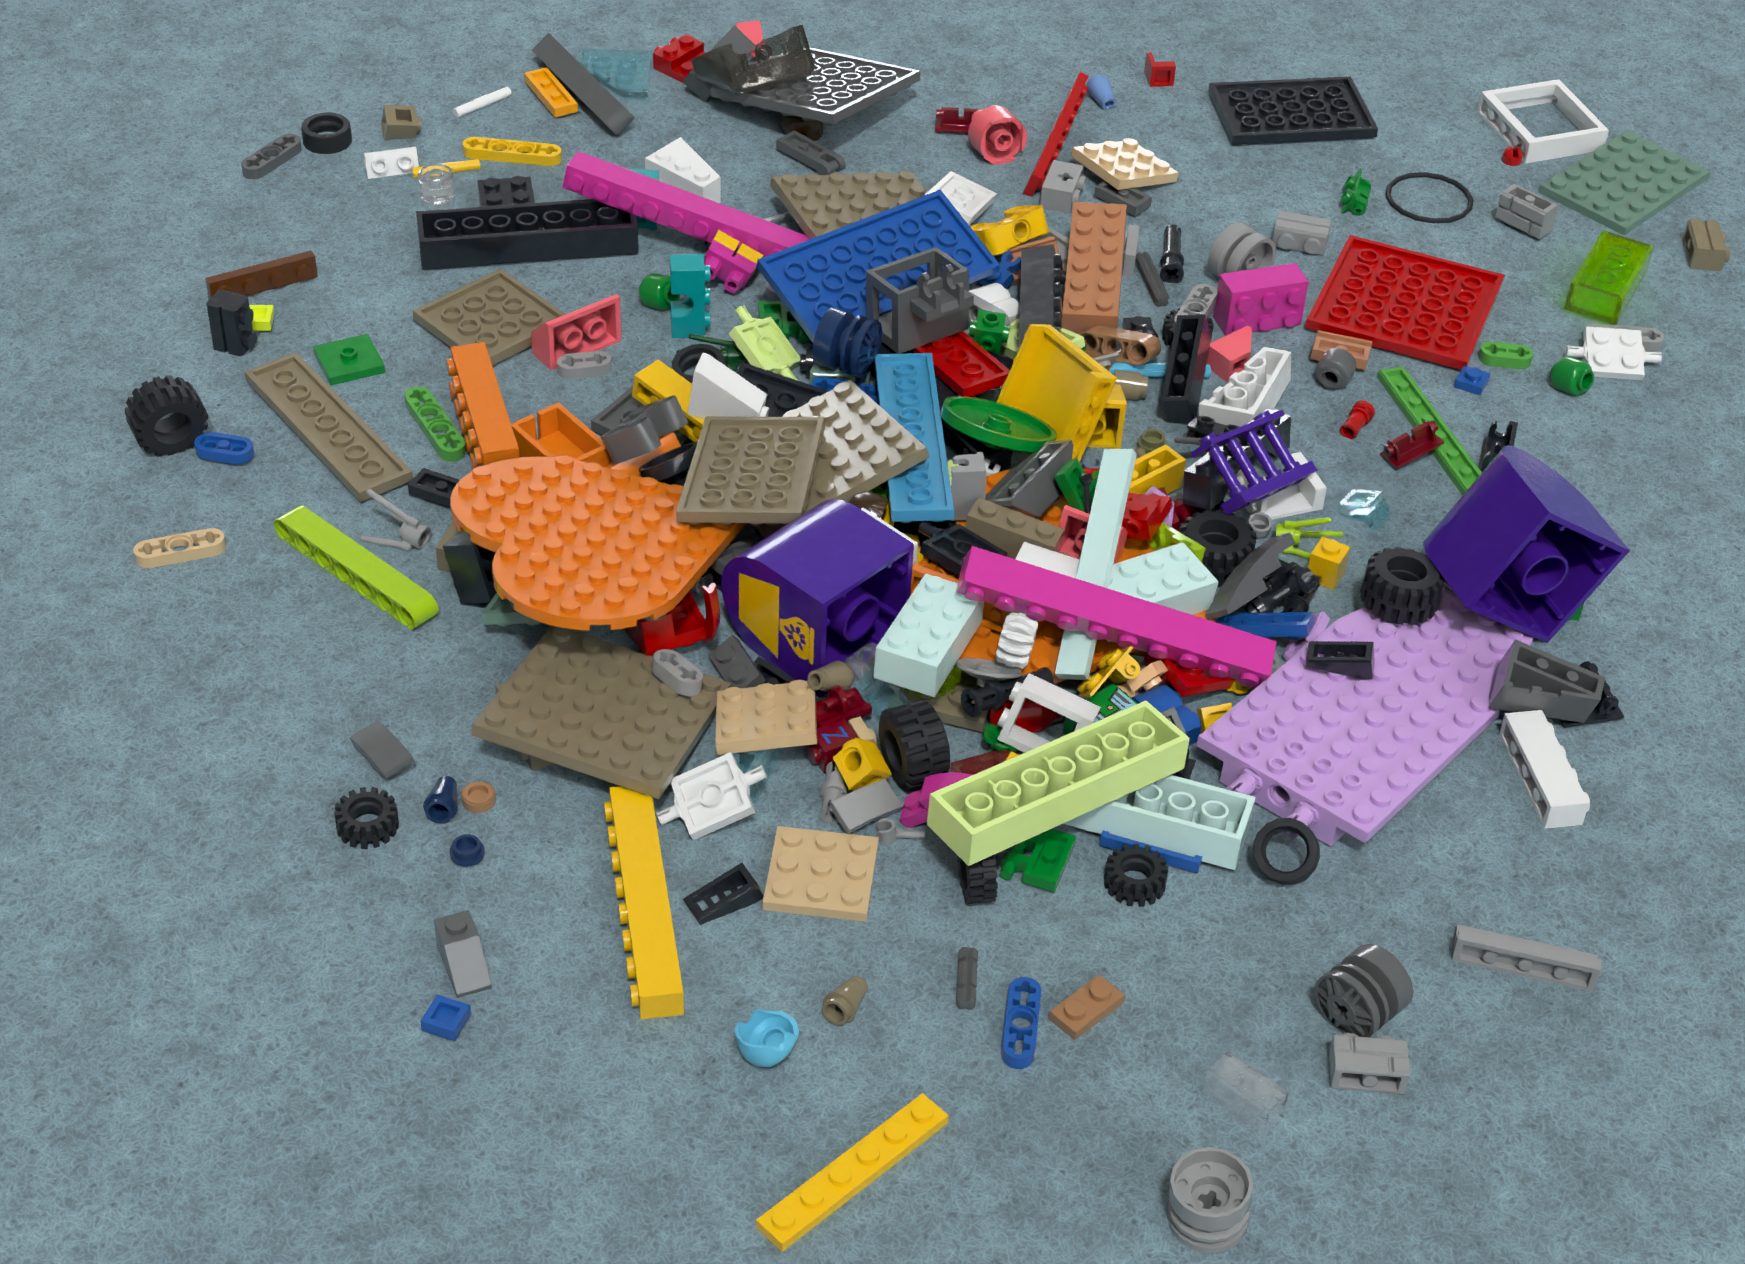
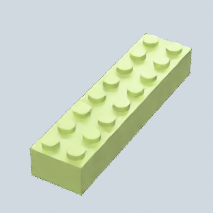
M1143 701L930 793L927 825L970 866L1184 769L1190 738L1149 702Z

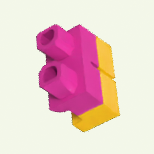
M718 230L706 252L704 265H710V280H714L716 276L725 281V289L734 294L738 290L744 289L757 268V260L762 258L763 255L742 243L735 257H733L732 255L740 241Z

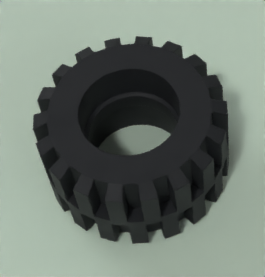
M166 375L164 379H160L159 376L154 377L153 381L149 383L147 381L143 382L140 389L135 388L132 392L133 397H128L126 401L128 407L125 408L126 421L139 446L144 448L149 454L154 452L155 456H162L163 454L168 456L174 455L176 452L186 451L185 449L188 447L193 448L196 437L203 434L204 430H207L208 423L206 420L209 418L192 384L188 381L185 382L181 377L174 379L172 375ZM173 413L169 417L161 419L163 416Z
M1206 510L1203 513L1197 512L1192 517L1186 518L1180 528V533L1206 548L1202 564L1219 581L1217 587H1221L1232 571L1255 550L1256 533L1253 532V527L1251 524H1246L1245 519L1242 517L1238 518L1233 513L1226 515L1221 510L1216 512Z
M1395 547V549L1385 548L1383 551L1375 552L1369 558L1360 590V598L1367 610H1372V614L1382 617L1385 621H1392L1401 625L1403 623L1416 625L1417 622H1427V619H1431L1435 615L1445 579L1430 558L1427 557L1428 555L1416 552L1413 549H1403L1402 547Z
M920 699L888 708L881 712L879 718V741L882 754L892 773V777L901 788L909 790L923 786L925 777L949 772L950 748L947 734L939 715L927 700Z

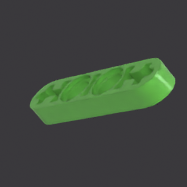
M424 387L408 389L405 393L406 408L438 455L443 460L449 462L463 459L466 454L465 441L432 393ZM429 414L436 415L435 417L431 418L423 417ZM437 431H446V432H447V433H444V434H435V432H437Z

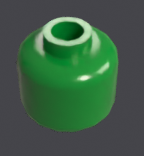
M651 273L642 280L639 286L640 300L645 307L667 311L671 309L670 301H679L680 294H671L669 275Z
M1566 356L1561 358L1553 365L1550 371L1552 386L1556 390L1573 396L1582 395L1591 388L1594 382V373L1590 364L1573 357Z

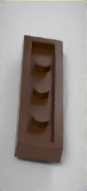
M310 250L207 277L205 280L208 299H210L219 290L233 292V295L237 293L249 296L318 277L315 255Z

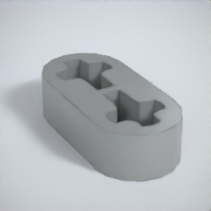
M603 351L565 354L557 360L558 374L566 379L603 376L611 371V357Z
M661 649L654 653L651 670L656 677L680 695L695 696L700 693L703 673L696 666L674 650Z

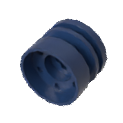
M836 307L829 308L820 320L815 333L812 353L816 365L832 370L841 367L843 373L853 374L858 378L866 377L872 370L875 358L879 354L882 342V325L880 321L873 318L867 319L863 315L854 318L852 312Z

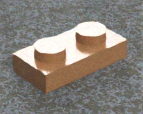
M1099 974L1051 1009L1048 1019L1073 1040H1076L1124 1003L1125 994Z

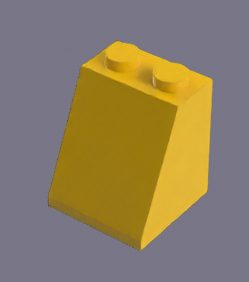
M1114 385L1087 447L1121 449L1127 405L1121 385Z

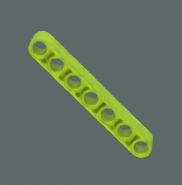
M299 505L274 520V529L282 540L287 539L285 540L286 543L302 554L307 553L305 556L320 567H326V571L343 583L346 581L345 584L363 597L368 596L366 597L367 600L384 612L388 611L386 612L404 626L409 625L408 629L414 630L438 614V604L428 591L305 506Z

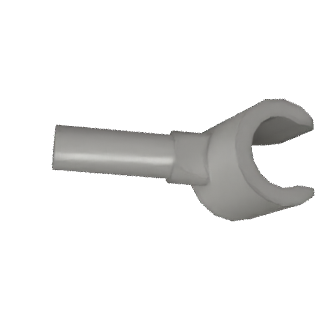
M883 818L877 822L879 841L883 844H892L897 839L903 838L925 839V831L896 829L892 819Z

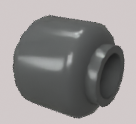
M1332 348L1327 350L1318 362L1315 371L1316 377L1327 388H1344L1356 371V361L1348 351L1341 348Z

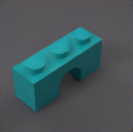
M704 254L670 255L671 294L689 296L684 300L670 301L672 338H689V334L705 336V328H710V311H705V305H710V288H705V282H710V265H704Z

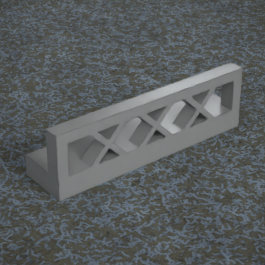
M1459 924L1456 927L1452 961L1594 992L1602 960L1598 959V955Z

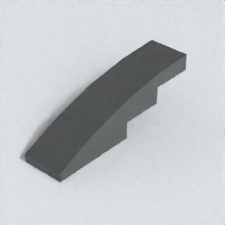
M1290 532L1268 539L1253 550L1232 571L1218 590L1206 612L1207 620L1229 615L1268 590L1263 578L1281 567L1277 554L1295 544Z

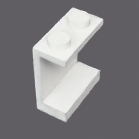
M1301 452L1291 454L1294 461H1298L1300 465L1308 462ZM1240 469L1236 477L1241 486L1245 485L1248 489L1247 485L1249 483ZM1315 472L1299 484L1247 506L1246 510L1252 514L1256 512L1265 513L1271 520L1323 509L1327 487Z

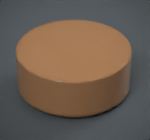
M473 782L466 785L461 792L462 805L470 812H486L495 805V789L489 783Z

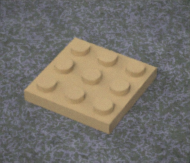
M1129 138L1117 142L1105 141L1101 144L1086 143L1084 146L1073 147L1071 157L1117 190L1176 182L1178 172L1171 168L1169 163L1161 161L1154 156L1153 152L1144 149L1138 145L1136 140Z
M794 680L790 683L776 685L765 683L757 687H730L717 691L715 738L717 755L729 752L740 753L817 744L816 690L809 686L808 681Z
M777 826L763 898V910L867 922L879 837Z

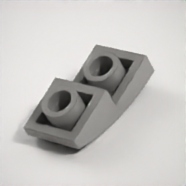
M883 779L833 801L830 808L845 832L850 834L870 822L875 824L880 819L896 813L903 808V805L887 780Z

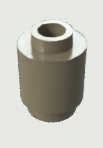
M1114 370V376L1117 377L1115 384L1121 385L1127 400L1138 401L1139 398H1146L1148 376H1142L1140 372Z

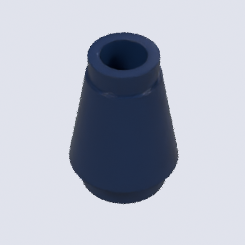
M450 776L440 777L423 803L425 814L431 821L445 823L457 813V782Z

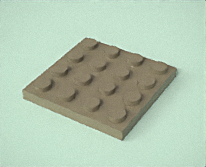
M503 269L496 270L412 310L413 320L450 347L485 342L492 365L532 346L531 332L548 321L566 315Z

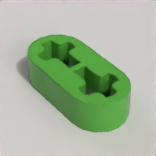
M1485 342L1481 345L1479 360L1488 366L1526 369L1531 366L1534 353L1531 348L1525 345Z

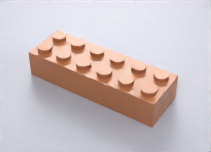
M1073 202L1062 327L1076 334H1081L1096 325L1118 328L1127 204Z

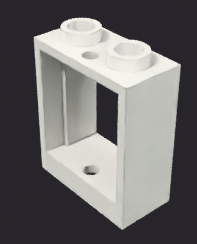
M1029 673L1023 683L1016 682L1009 696V700L1014 703L1011 709H1004L997 726L1002 727V730L997 740L1024 753L1050 742L1015 725L1026 698L1078 722L1074 731L1094 723L1101 707Z

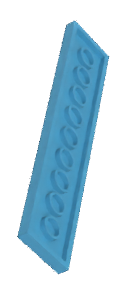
M932 353L877 354L875 358V372L879 406L926 446L930 456L887 480L891 522H942L944 520H954V506Z

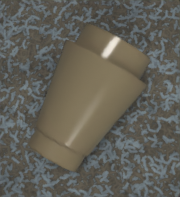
M836 660L811 671L808 675V684L813 690L829 691L831 687L838 685L846 691L853 683L854 674L848 664Z
M852 976L849 980L828 993L823 999L822 1013L824 1017L834 1025H843L851 1022L865 993L868 991L866 981L859 976Z

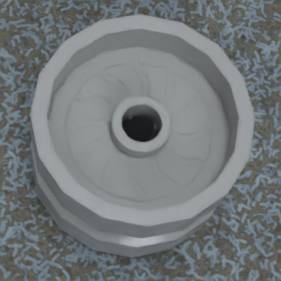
M1235 222L1223 230L1213 243L1208 258L1209 271L1219 277L1220 274L1271 267L1275 260L1276 246L1271 239L1261 233H1257L1247 224Z

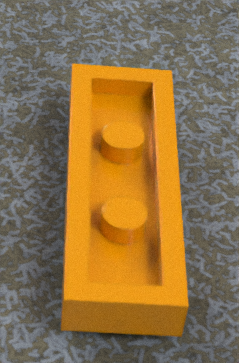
M547 67L524 73L526 84L554 117L578 112V103Z

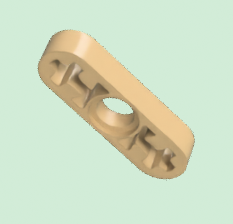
M208 528L144 540L137 543L133 551L135 562L138 566L154 568L220 555L226 549V542L223 531L216 528ZM179 546L188 547L187 549L182 551L173 550L174 548Z

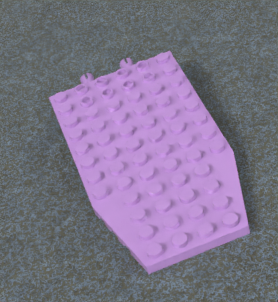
M1444 587L1435 615L1424 623L1417 622L1416 625L1403 623L1401 625L1392 621L1388 622L1383 620L1382 617L1372 614V610H1367L1364 607L1337 619L1312 641L1374 642L1375 664L1373 680L1306 667L1307 644L1266 681H1263L1198 736L1196 746L1224 762L1219 782L1227 786L1225 789L1256 797L1255 802L1281 818H1292L1303 822L1313 831L1317 839L1329 846H1332L1345 833L1366 843L1499 717L1501 710L1488 708L1499 663L1515 639L1531 646L1534 637L1466 608L1455 593ZM1318 653V657H1324L1323 654ZM1286 831V832H1282V833H1283V835L1286 836L1290 831ZM1292 832L1288 838L1295 839L1299 835Z

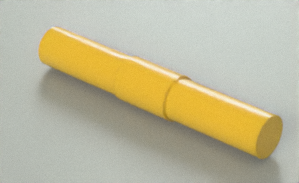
M479 159L414 167L412 168V174L414 178L478 170L481 169Z

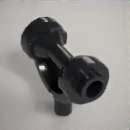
M1296 564L1288 571L1275 574L1267 578V580L1263 578L1268 590L1247 602L1248 606L1245 607L1246 613H1273L1276 605L1289 595L1300 593L1305 596L1315 589L1313 582L1316 581L1313 572L1307 566L1301 567L1299 564Z

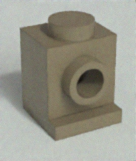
M384 105L381 119L384 141L416 138V133L421 131V118L416 116L415 106Z

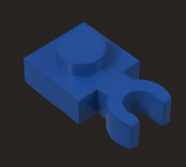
M1005 252L1001 258L1002 262L1000 263L999 272L976 281L977 285L982 287L999 283L1004 288H1007L1015 280L1012 273L1021 270V257L1011 262L1014 259L1012 252Z

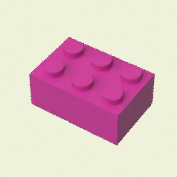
M1296 263L1220 274L1213 318L1225 336L1247 325L1252 328V332L1301 325L1309 281Z

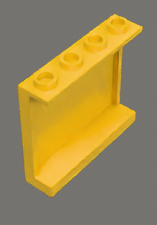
M1030 324L1019 351L1013 360V365L1002 386L997 402L1025 411L1049 424L1057 433L1055 441L1072 440L1074 445L1072 459H1078L1080 463L1117 381V377L1051 325Z

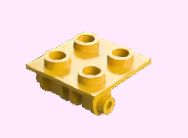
M1129 646L1121 650L1117 648L1112 653L1109 651L1097 664L1100 670L1092 677L1089 675V679L1083 680L1078 686L1077 690L1080 692L1078 697L1083 699L1092 697L1107 678L1116 684L1136 678L1140 674V665L1128 654L1133 647Z

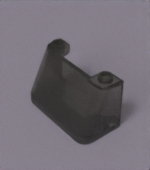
M803 24L758 42L755 46L757 63L749 65L746 53H735L732 50V44L720 46L691 59L694 71L699 79L736 95H744L798 80L811 75L814 71V60Z

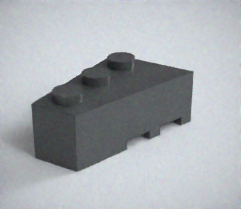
M734 25L689 72L683 83L702 101H706L711 96V86L739 73L737 69L741 65L745 67L754 56L751 52L756 45Z
M1515 639L1499 663L1488 708L1512 712L1542 710L1545 717L1584 723L1601 700L1605 677Z

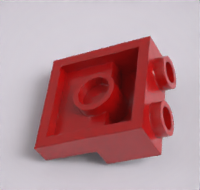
M686 34L680 38H672L668 45L655 48L653 52V69L683 83L689 72L707 54V52H704V43Z
M1129 492L1121 525L1128 532L1126 538L1151 541L1173 507L1171 497Z
M1148 652L1143 660L1145 666L1161 660L1168 671L1160 676L1162 680L1160 684L1171 682L1182 697L1231 688L1235 679L1229 677L1219 678L1209 674V671L1200 668L1183 667L1177 661L1168 658H1154Z

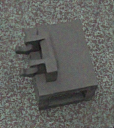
M934 247L866 271L867 319L873 318L880 321L882 325V342L896 353L900 354L968 329V307L974 306V296L969 293V270L939 248ZM927 263V272L920 275L914 286L899 291L883 279ZM879 291L892 300V312L879 316Z

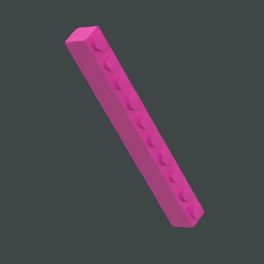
M580 151L574 155L566 166L562 188L712 243L717 231L720 230L740 241L735 250L736 253L743 243L765 257L809 240L804 234Z
M974 546L970 548L963 559L956 593L964 595L968 600L975 602L985 601L994 604L1003 611L1024 613L1032 620H1046L1057 624L1059 628L1064 630H1078L1087 633L1089 637L1096 640L1107 639L1116 642L1122 648L1132 646L1133 649L1148 652L1151 657L1158 659L1168 658L1177 661L1186 668H1200L1209 671V674L1215 677H1229L1238 680L1240 684L1247 687L1259 686L1271 675L1277 641Z

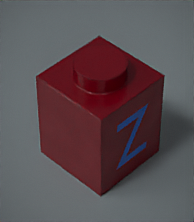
M846 719L817 728V744L808 745L806 748L808 758L813 765L817 764L824 774H826V766L830 762L833 763L834 771L835 762L832 757L842 750V746L846 742L859 737Z

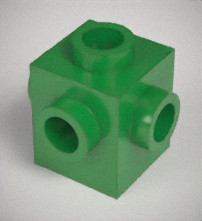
M979 309L977 321L971 320L968 336L974 337L973 340L987 352L992 351L1000 354L1001 343H1007L1010 326L1005 325L1006 314Z

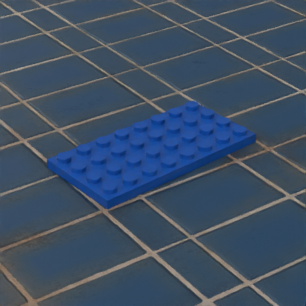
M940 189L757 260L756 267L813 343L819 322L829 308L836 307L852 312L854 318L860 315L867 318V270L934 247L939 248L969 270V284L998 273L1000 264ZM927 263L883 279L899 291L914 286L920 275L927 272ZM879 291V316L892 312V300Z

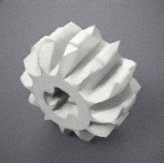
M1011 612L1008 614L998 643L997 661L1012 668L1018 667L1023 669L1027 666L1034 645L1038 622L1028 618L1024 613Z

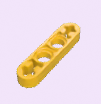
M469 137L463 141V155L470 159L542 166H555L562 161L561 148L555 144L484 137Z

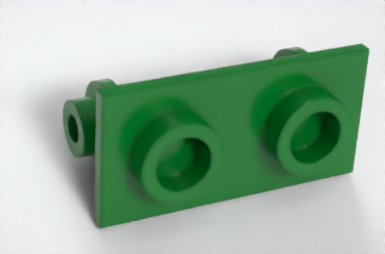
M1361 168L1355 176L1350 175L1343 186L1346 191L1340 199V202L1343 203L1341 214H1344L1346 210L1351 211L1355 215H1362L1366 212L1371 184L1368 180L1361 177Z

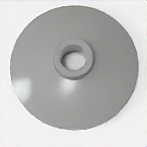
M964 658L957 660L956 666L963 672L976 677V684L982 687L988 681H1007L1021 676V670L1017 667H1008L997 661Z

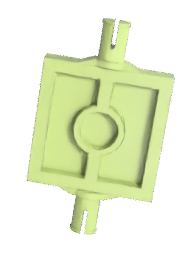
M745 305L738 307L735 310V314H737L743 324L735 326L729 332V335L748 362L753 366L798 380L790 369L800 364V356L772 317L764 319L753 318L745 308Z

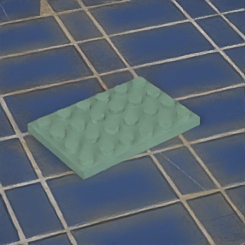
M1625 130L1542 183L1539 193L1622 235H1626L1709 179L1711 171L1703 168L1698 163L1690 162L1680 157L1677 153L1669 152L1659 147L1654 142L1638 137L1634 132Z

